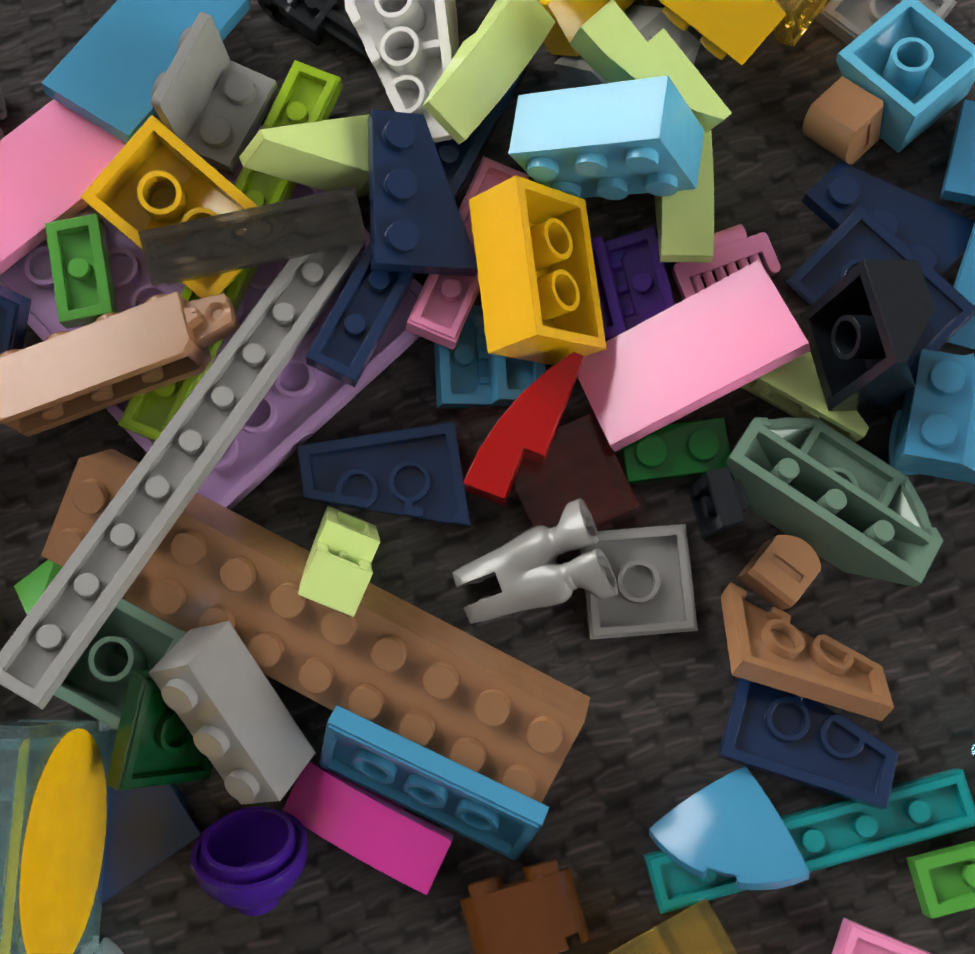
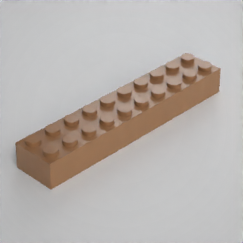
M114 449L79 458L41 556L63 567L139 462ZM199 493L194 495L122 597L185 632H188L190 629L229 621L266 676L334 711L336 705L540 803H542L585 723L591 697L370 582L354 617L298 595L310 551Z

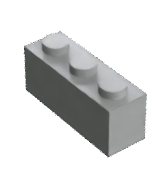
M229 621L190 629L148 672L161 690L164 702L178 714L192 734L195 746L208 757L224 780L228 793L237 799L241 805L281 801L316 753Z

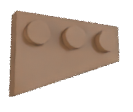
M732 582L728 584L721 595V604L733 676L879 721H883L894 709L881 665L825 634L818 635L816 639L790 624L791 615L775 606L769 612H766L744 600L747 594L746 590Z

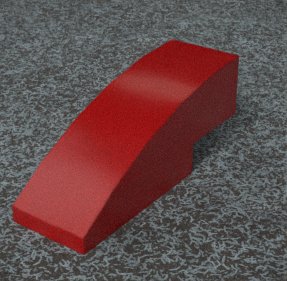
M572 352L544 372L518 396L497 421L478 450L463 482L465 491L505 506L523 458L544 465L581 370L584 355Z

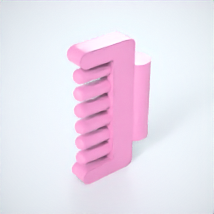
M738 224L714 233V256L712 263L679 262L674 265L671 274L681 298L684 300L705 289L701 276H703L706 286L709 287L716 283L712 272L715 273L717 280L720 281L727 277L724 268L731 275L738 271L736 264H738L740 269L748 266V259L751 264L760 260L769 276H775L780 271L781 266L765 232L747 238L743 225Z

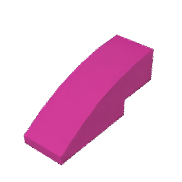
M309 761L300 773L282 811L293 815L304 827L323 839L425 895L428 894L453 839V834L405 811V807L336 775L312 761Z

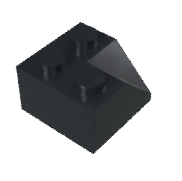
M863 259L800 314L828 411L882 409L915 387L907 361L935 311L918 260Z

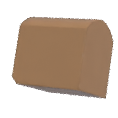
M842 76L811 104L803 122V134L847 164L852 165L879 140L883 100Z
M777 535L761 545L737 576V579L772 607L775 606L780 610L791 608L799 600L821 571V564L814 549L804 540L792 535Z

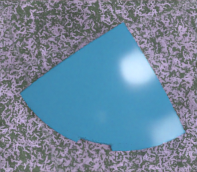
M746 766L727 774L696 792L649 828V836L667 857L683 869L702 879L707 877V868L721 876H736L737 889L744 890L779 889L809 879L810 872L791 834L775 807Z

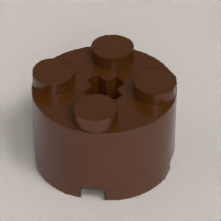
M553 858L522 867L525 878L503 885L501 875L499 874L469 883L467 887L470 896L460 899V904L473 954H558L569 950L566 937L574 933L576 939L581 944L587 942L590 937L570 867L560 869L557 859L554 860Z

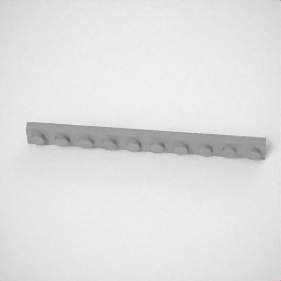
M328 226L313 227L310 233H323L334 229ZM339 232L320 237L307 235L0 651L1 686L43 710L356 268L363 255L362 244ZM322 239H331L319 242L312 246L310 249L303 251L307 246H309L315 241Z

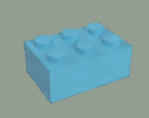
M667 75L518 95L508 154L537 183L579 198L602 197L609 200H621L629 194L650 193L656 196H671L676 194L677 191L697 189L705 130Z

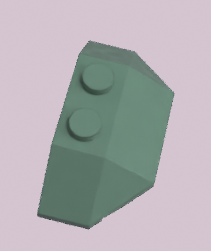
M755 417L726 460L734 478L741 481L746 493L747 502L755 514L785 534L804 540L814 549L817 555L843 572L917 587L922 583L944 541L937 528H932L926 509L906 475L818 418L786 417L768 420L767 417Z

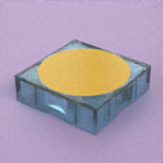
M47 717L20 719L18 722H0V954H93L98 951L111 787L106 784V779L115 744L116 729L96 718Z

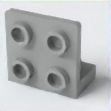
M200 12L192 27H187L181 34L177 53L169 68L157 77L152 89L151 104L164 126L207 163L228 174L234 175L241 162L239 156L256 135L279 92L276 80L231 61L213 17Z

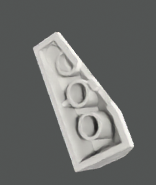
M344 0L345 10L365 46V51L386 89V94L395 112L424 114L434 143L453 139L422 105L459 49L456 1Z

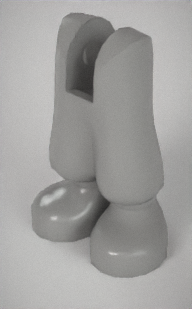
M576 499L565 506L556 527L549 528L543 525L532 527L498 549L452 572L456 588L473 583H481L493 576H497L502 593L481 598L478 602L463 608L470 624L523 610L564 603L571 597L573 590L577 588L585 589L597 598L604 600L618 594L613 570L601 549L588 551L563 564L556 562L558 555L572 550L587 548L599 542L595 522L583 499Z

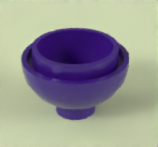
M248 807L230 812L208 826L195 841L191 852L194 876L203 892L222 905L236 908L240 913L247 916L265 914L271 911L278 904L280 898L293 887L305 868L308 854L306 830L302 823L293 815L277 809Z

